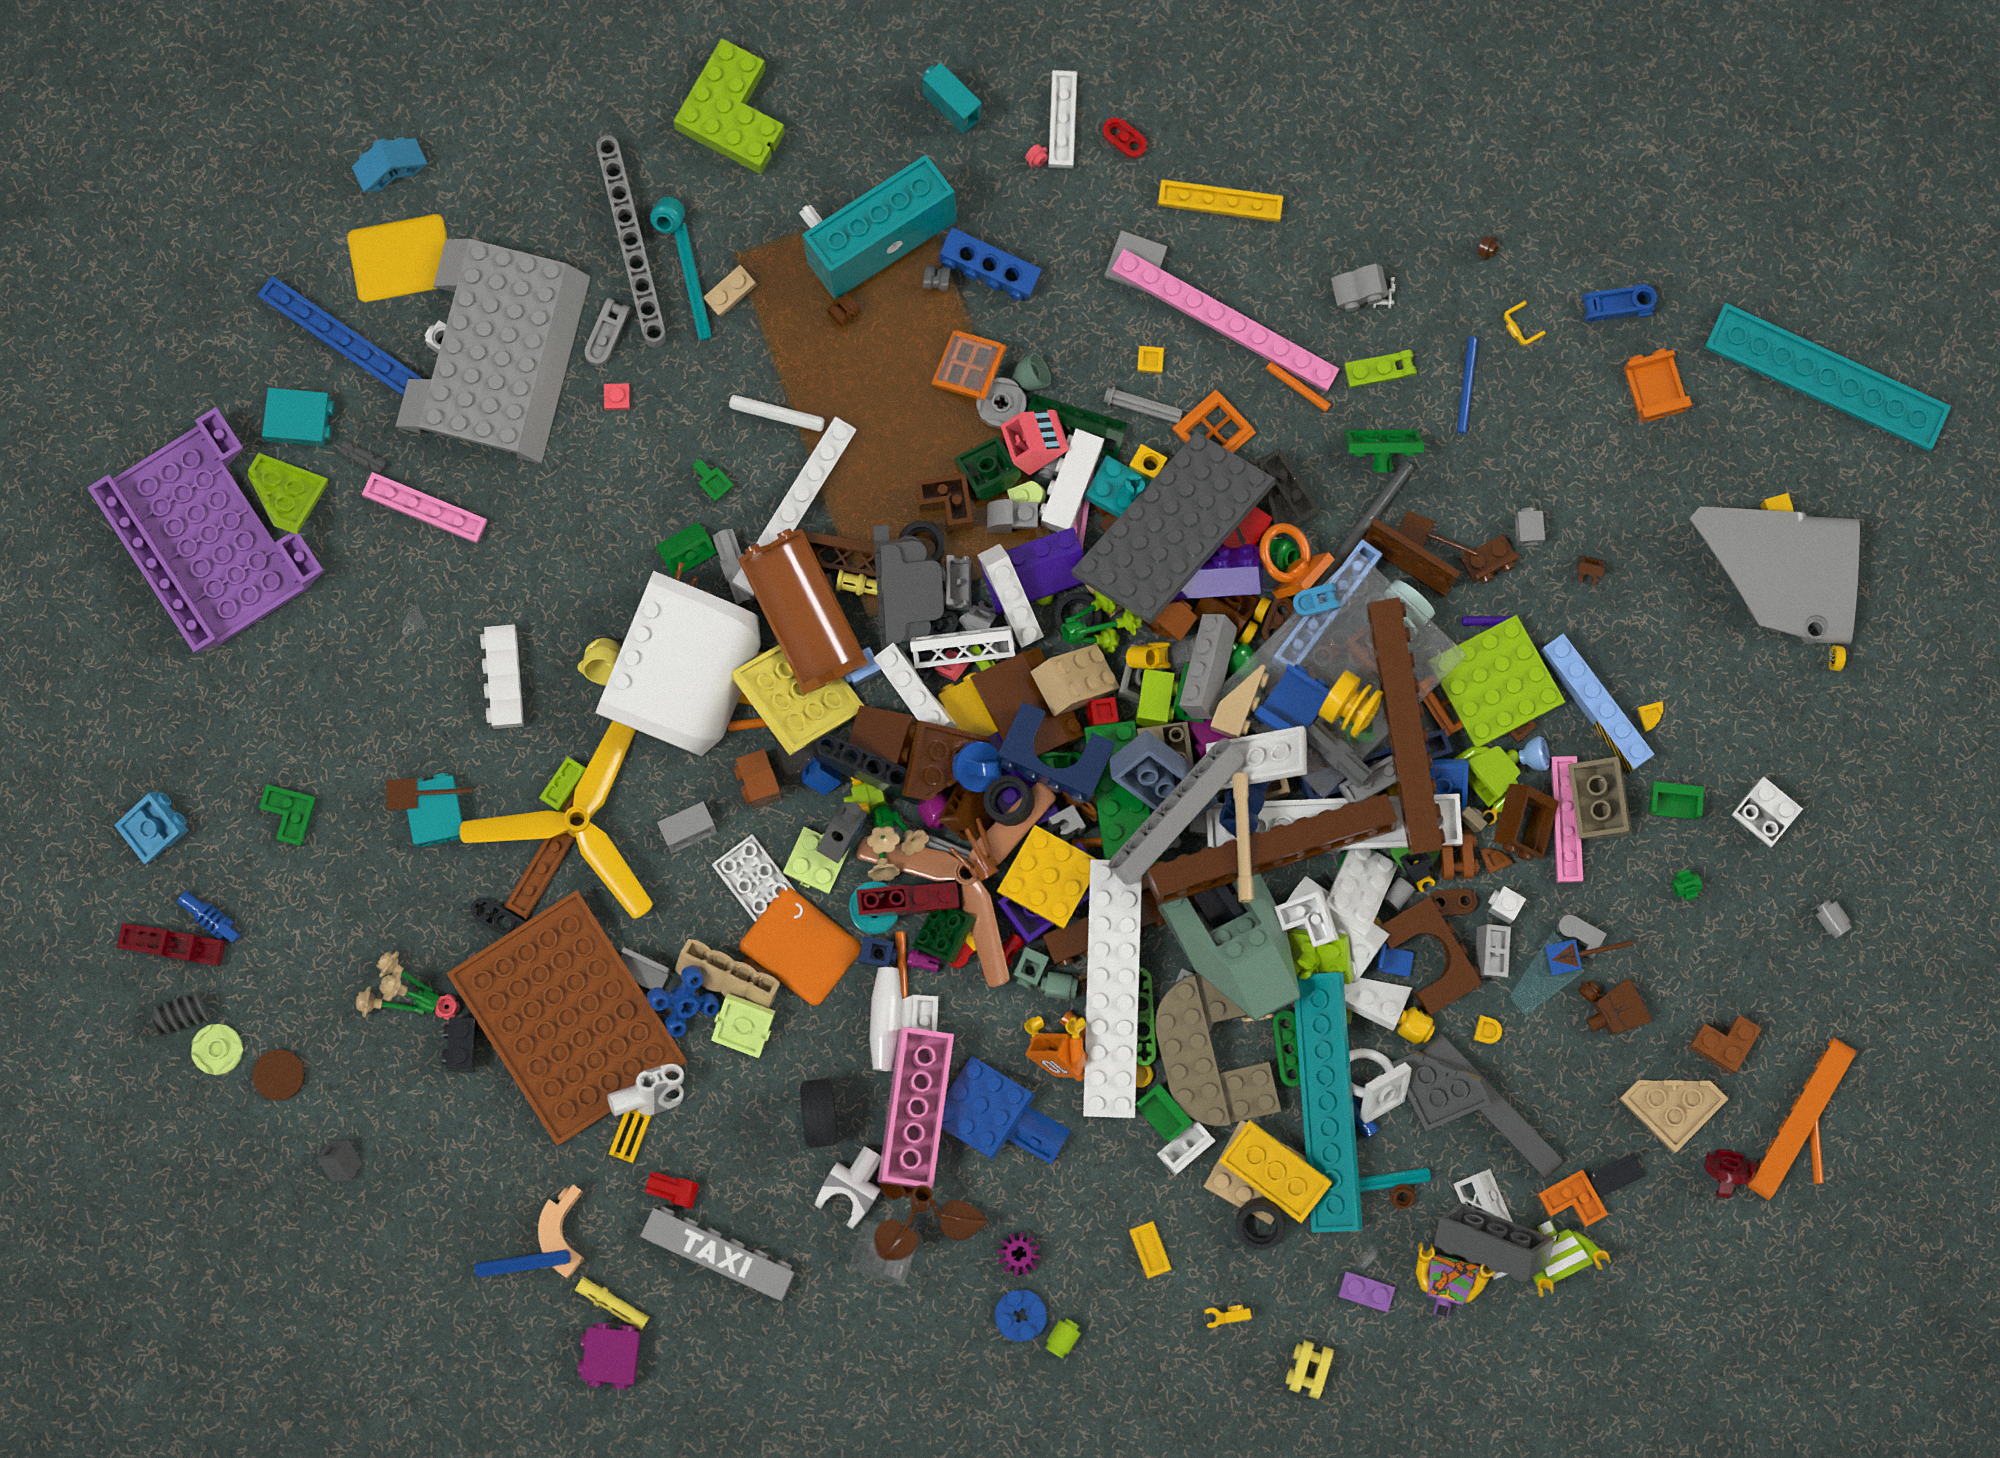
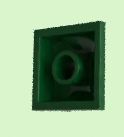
M998 436L954 458L961 473H966L967 483L971 487L973 495L980 500L990 499L1013 487L1022 476L1020 469L1013 464L1009 452Z

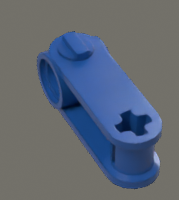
M1640 284L1628 288L1585 294L1581 296L1582 302H1585L1587 314L1585 321L1593 322L1638 316V318L1652 316V313L1656 311V292L1652 286ZM1637 297H1646L1649 304H1640Z

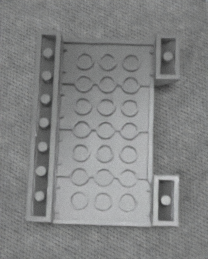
M446 239L433 287L455 292L439 354L432 379H408L395 427L420 433L422 429L517 453V458L542 464L591 276L566 263L473 239Z

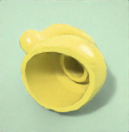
M608 638L596 639L585 649L584 658L577 667L578 671L583 673L590 681L606 686L621 651L620 644Z

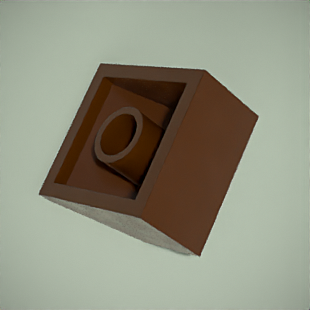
M1254 594L1201 598L1192 613L1198 617L1197 620L1201 622L1202 614L1226 615L1237 627L1236 639L1253 616L1261 599Z

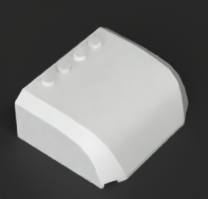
M653 571L595 713L702 757L723 738L742 690L734 681L732 672L757 656L761 646L759 616L726 600Z

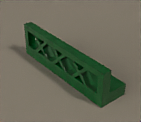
M1033 394L1027 412L1055 410L1060 423L1066 425L1069 432L1064 434L1066 440L1069 434L1074 435L1076 429L1087 431L1095 436L1100 435L1098 437L1103 439L1110 438L1116 440L1115 450L1103 446L1100 454L1114 459L1118 458L1128 423Z

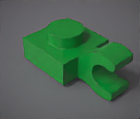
M701 459L692 465L693 469L703 478L698 485L715 503L734 487L718 467L711 471Z

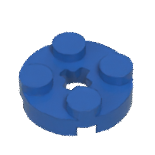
M1027 1290L1009 1292L1000 1299L995 1310L996 1325L1001 1334L1015 1342L1029 1341L1038 1336L1046 1323L1045 1305L1036 1294ZM1023 1308L1026 1310L1025 1315L1028 1316L1027 1321L1022 1320L1020 1323H1017L1016 1316L1013 1313Z

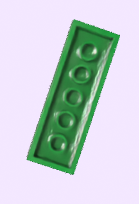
M1135 721L1084 728L1086 746L1092 733L1116 743L1111 757L1137 737ZM1108 762L1094 792L1104 860H1111L1150 816L1147 804L1112 779L1110 762Z

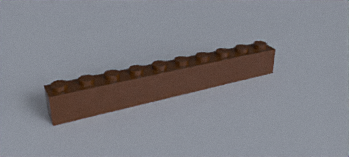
M1400 597L1368 602L1366 607L1380 689L1384 693L1382 701L1408 852L1410 855L1443 850L1442 844H1445V834L1443 828L1439 829L1438 819L1441 818V810L1439 804H1435L1433 795L1437 793L1435 779L1430 777L1429 768H1432V758L1430 753H1426L1425 743H1428L1426 728H1422L1420 719L1424 718L1422 703H1418L1416 693L1420 691L1417 677L1413 678L1412 668L1415 667L1413 652L1409 653L1408 649L1411 635L1409 628L1405 627L1403 617L1407 616L1405 603L1400 602Z
M1387 794L1381 796L1372 795L1358 803L1349 802L1339 809L1333 811L1327 809L1311 818L1301 817L1295 820L1294 823L1285 826L1279 824L1263 833H1251L1252 876L1395 831L1398 818ZM1228 840L1223 845L1215 848H1203L1193 855L1183 854L1173 861L1167 863L1158 862L1148 868L1146 880L1157 906L1238 881L1237 840Z

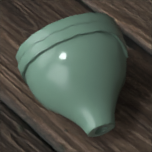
M1033 352L1018 362L1010 380L1016 382L1019 388L1037 391L1050 385L1051 376L1045 361L1040 355Z

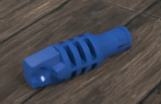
M187 890L179 897L177 904L193 914L195 922L219 940L224 936L231 942L236 943L241 937V934L231 927L234 921L210 903H202Z

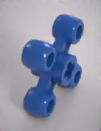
M687 966L682 970V985L673 988L670 993L660 987H655L647 994L648 1003L654 1010L661 1011L666 1007L672 1008V1014L666 1018L664 1026L671 1037L674 1038L681 1037L686 1032L685 1018L692 1017L697 1011H701L706 1016H713L720 1010L719 1000L714 994L695 995L696 988H699L703 983V975L695 966Z

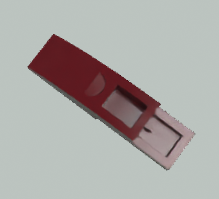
M956 882L856 890L859 916L932 913L933 911L959 908Z

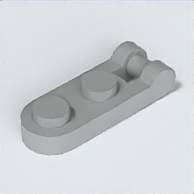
M607 298L585 347V357L590 364L601 366L607 363L625 321L630 314V306L625 304L623 306L615 303V300ZM611 312L618 315L616 320L609 317Z

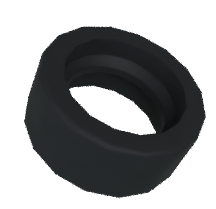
M915 521L908 524L901 531L898 539L916 532L930 534L936 542V549L931 558L939 563L945 550L944 537L941 531L934 524L927 521Z
M1077 592L1068 594L1060 600L1056 606L1054 622L1061 636V626L1065 624L1063 615L1066 608L1075 603H1081L1089 607L1095 601L1093 597ZM1101 609L1093 610V620L1089 627L1101 624ZM1097 631L1087 633L1084 637H1093Z
M1004 775L994 779L988 785L984 793L983 804L986 812L996 822L1004 826H1016L1023 823L1031 815L1035 797L1032 789L1019 777ZM1010 787L1018 788L1022 793V801L1019 807L1009 814H1001L996 808V801L999 795Z
M1254 1198L1247 1201L1240 1208L1236 1219V1232L1239 1239L1247 1247L1255 1250H1266L1274 1247L1281 1241L1285 1231V1215L1282 1209L1267 1198ZM1256 1211L1270 1214L1276 1221L1274 1232L1267 1236H1256L1250 1233L1246 1228L1247 1216Z

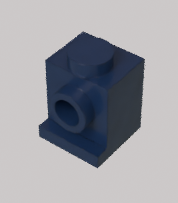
M864 936L859 964L874 967L895 965L898 950L893 949L894 942ZM876 950L883 951L884 956L881 959L874 957Z

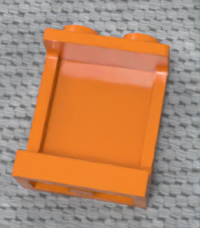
M1660 349L1654 351L1652 356L1644 358L1643 355H1637L1629 358V362L1624 366L1626 378L1641 423L1686 412L1692 406L1690 397H1685L1674 362V356L1676 355L1674 350Z

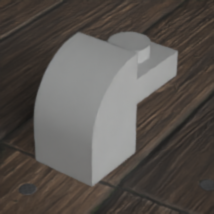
M1013 499L992 501L987 504V533H1012V529H1037L1038 502H1013Z

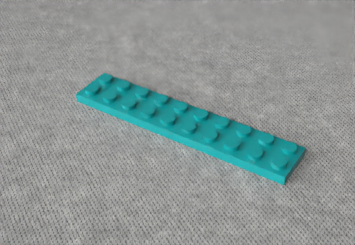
M1728 303L1723 305L1704 347L1713 353L1929 452L1933 449L1951 408L1948 404Z
M1343 972L1311 974L1307 979H1300L1301 975H1297L1300 998L1295 1000L1294 1003L1306 1162L1332 1181V1184L1310 1211L1312 1233L1363 1230Z

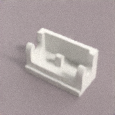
M1195 1121L1157 1155L1171 1172L1177 1175L1213 1144L1215 1140L1199 1122Z

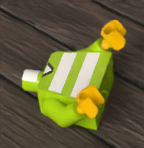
M1551 1220L1537 1226L1540 1233L1555 1238L1549 1266L1533 1277L1538 1286V1295L1540 1297H1543L1542 1289L1547 1288L1553 1294V1283L1593 1264L1592 1260H1594L1599 1270L1603 1269L1599 1262L1600 1260L1605 1259L1608 1263H1611L1606 1251H1601L1590 1239L1577 1231L1567 1229L1557 1234Z

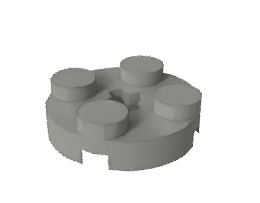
M1007 378L994 379L985 401L976 400L979 417L987 425L1001 429L1000 425L1017 414L1025 412L1026 397L1024 392L1013 380ZM1000 397L1005 398V403H1008V406L1003 407V409H998V406L994 404V401H999Z

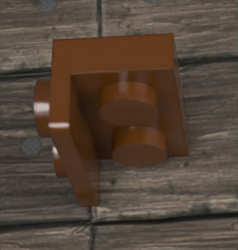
M1502 534L1474 549L1479 552V556L1466 553L1459 559L1473 584L1479 581L1485 584L1495 578L1494 573L1500 570L1505 573L1517 566L1515 562L1518 561L1520 556L1518 552L1514 553L1506 537Z

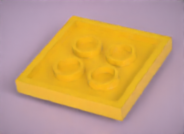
M1034 825L997 892L1064 929L1090 884L1091 859L1096 858Z

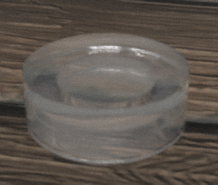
M1370 1244L1356 1258L1354 1264L1360 1269L1366 1268L1375 1259L1378 1250Z

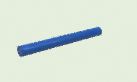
M1468 337L1457 427V433L1467 434L1478 343L1477 337Z

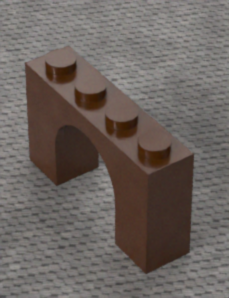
M1430 896L1424 897L1378 925V927L1390 934L1384 942L1387 943L1386 950L1393 949L1417 934L1431 935L1442 944L1446 953L1444 971L1435 981L1413 993L1423 1011L1428 1015L1434 1014L1482 984L1479 979L1482 977L1480 976V971L1475 964H1470L1466 957L1469 955L1468 951L1461 942L1457 943L1453 936L1455 934L1453 926L1448 920L1444 921L1440 914L1442 912L1441 906L1435 898L1431 899Z

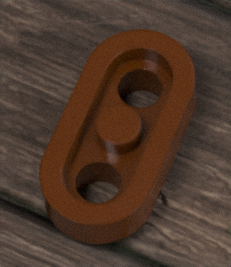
M1287 597L1276 598L1272 602L1261 632L1262 639L1266 644L1272 639L1269 632L1271 630L1278 631L1294 610L1291 599ZM1284 607L1287 613L1280 615L1277 609Z
M1469 889L1441 890L1429 895L1431 899H1441L1444 902V906L1441 907L1442 912H1440L1442 917L1467 915L1477 906V897ZM1461 897H1466L1469 900V904L1466 906L1462 905L1460 902Z

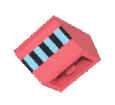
M1055 410L1021 412L1000 425L1013 464L1028 475L1033 474L1070 450Z

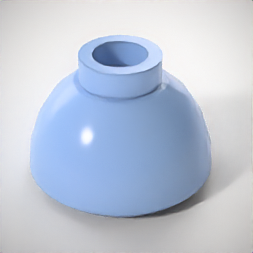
M1534 737L1526 744L1523 750H1519L1522 765L1527 764L1531 768L1540 771L1548 770L1550 755L1543 737Z

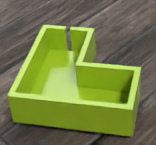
M721 38L675 117V130L762 174L772 157L771 151L774 152L785 134L784 124L746 105L766 70L765 61Z

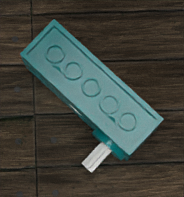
M927 155L913 162L825 220L820 218L811 205H806L799 212L810 227L808 231L802 234L807 264L834 300L957 221L955 192Z

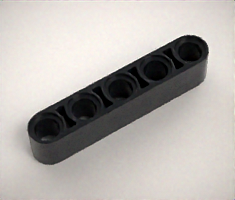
M823 735L817 740L813 756L819 763L911 804L922 805L925 800L902 795L907 768L832 735ZM826 745L831 748L832 752L824 753L820 746ZM851 756L854 758L855 763H847L843 757ZM874 766L877 768L878 773L871 774L867 767ZM896 776L900 778L901 784H894L890 777Z

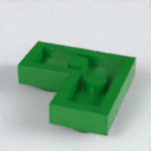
M266 784L259 809L283 816L276 837L277 841L302 847L316 798Z

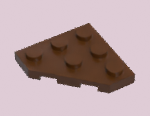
M918 720L902 795L925 801L931 800L941 790L957 782L953 775L952 765L955 754L960 752L963 745L972 741L989 743L990 737Z

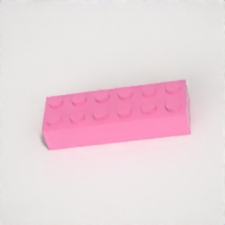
M910 1027L899 1029L878 1182L914 1188L919 1185H926L931 1189L933 1188L954 1034Z

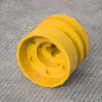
M1346 670L1328 694L1318 715L1332 724L1340 716L1344 717L1341 730H1347L1350 724L1353 723L1354 726L1351 729L1350 735L1356 738L1362 730L1368 727L1376 715L1384 693L1378 689L1371 698L1368 697L1373 688L1371 684L1367 685L1362 692L1358 691L1361 678Z

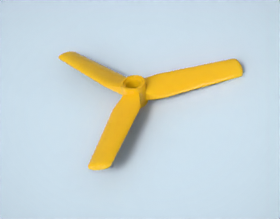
M615 721L611 722L575 788L573 807L569 808L566 813L547 810L463 821L459 828L462 842L546 839L568 833L576 837L581 855L633 919L642 917L651 909L652 901L608 835L590 822V818L604 805L636 730ZM576 817L584 820L580 826H574L570 822Z

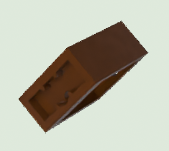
M1510 783L1494 842L1502 845V850L1518 853L1517 857L1526 861H1532V858L1543 859L1559 801L1529 785ZM1526 804L1533 806L1523 844L1516 840Z

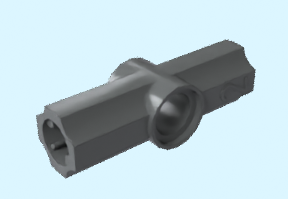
M1318 720L1306 730V741L1321 754L1322 759L1331 768L1341 772L1358 789L1373 774L1371 769L1354 755L1355 752L1341 738H1336Z

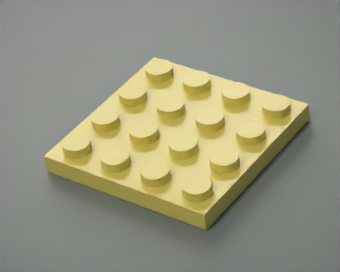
M780 645L732 672L736 684L789 755L794 754L821 736L853 719L857 715L859 706H864L844 678H839L832 681L829 685L804 695Z

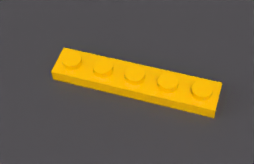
M1161 180L1158 206L1280 222L1283 196Z

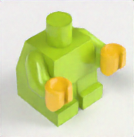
M851 777L853 784L851 788L852 795L844 797V802L857 803L866 814H869L871 810L879 805L889 806L884 791Z

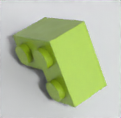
M1144 669L1135 721L1136 730L1171 724L1174 715V706H1170L1171 696L1176 697L1178 682L1174 681L1175 673Z

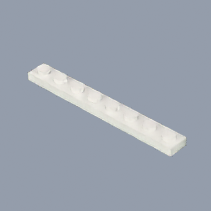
M835 416L756 544H759L760 547L768 545L778 539V533L789 528L793 531L797 527L857 429ZM741 567L731 584L754 596V592Z

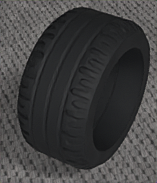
M826 1078L803 1081L800 1085V1099L806 1145L809 1148L836 1145L838 1142V1128L832 1081Z

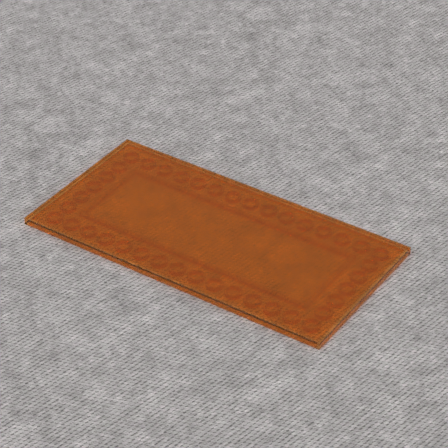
M810 228L735 253L734 257L737 265L743 266L758 284L748 295L790 409L822 417L825 420L822 431L797 426L808 457L810 458L835 416L857 429L820 488L838 537L874 543V525L888 524L889 540L898 539L901 531L908 524L915 521H927L934 524L944 537L945 550L939 564L945 569V581L942 582V589L946 592L947 555H954L955 558L968 556L969 560H971V582L984 578L978 554L998 544L1006 551L1050 535L1048 528L1041 526L1042 518L1040 517L1037 520V529H1012V533H987V504L996 500L1010 499L1007 490L990 499L980 500L973 495L972 489L967 483L973 517V529L948 532L944 508L919 511L916 480L962 474L954 458L996 436L1000 438L1009 452L1002 429L991 427L980 419L976 407L977 399L944 390L931 384L953 330L974 335L951 272L948 292H942L938 288H932L931 290L923 289L926 264L934 265L935 268L939 269L944 267L941 261L937 260L942 250L937 234L848 291L847 294L857 303L861 312L856 316L850 317L848 323L843 328L838 326L826 311L831 304H836L839 298L834 300L807 264L802 234ZM962 343L956 359L968 362L975 346ZM979 348L972 364L985 367V361ZM954 364L947 380L960 383L966 367ZM970 368L964 385L976 388L982 371ZM994 401L998 409H1002L1000 401ZM1020 469L1022 476L1016 485L1011 488L1029 482L1027 473ZM916 532L911 535L919 539L925 546L926 556L931 557L934 554L936 542L930 534ZM853 553L846 558L849 567L856 568L864 562L859 554ZM863 555L866 560L871 557ZM873 560L869 565L876 571L875 560ZM867 565L862 568V569H865V570H869V568L867 567ZM866 576L868 579L876 580V577ZM868 593L860 595L868 619L878 616L877 595Z

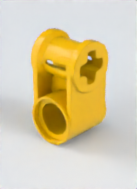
M1158 641L1131 646L1126 653L1128 666L1137 669L1170 668L1171 663L1168 662L1170 642Z

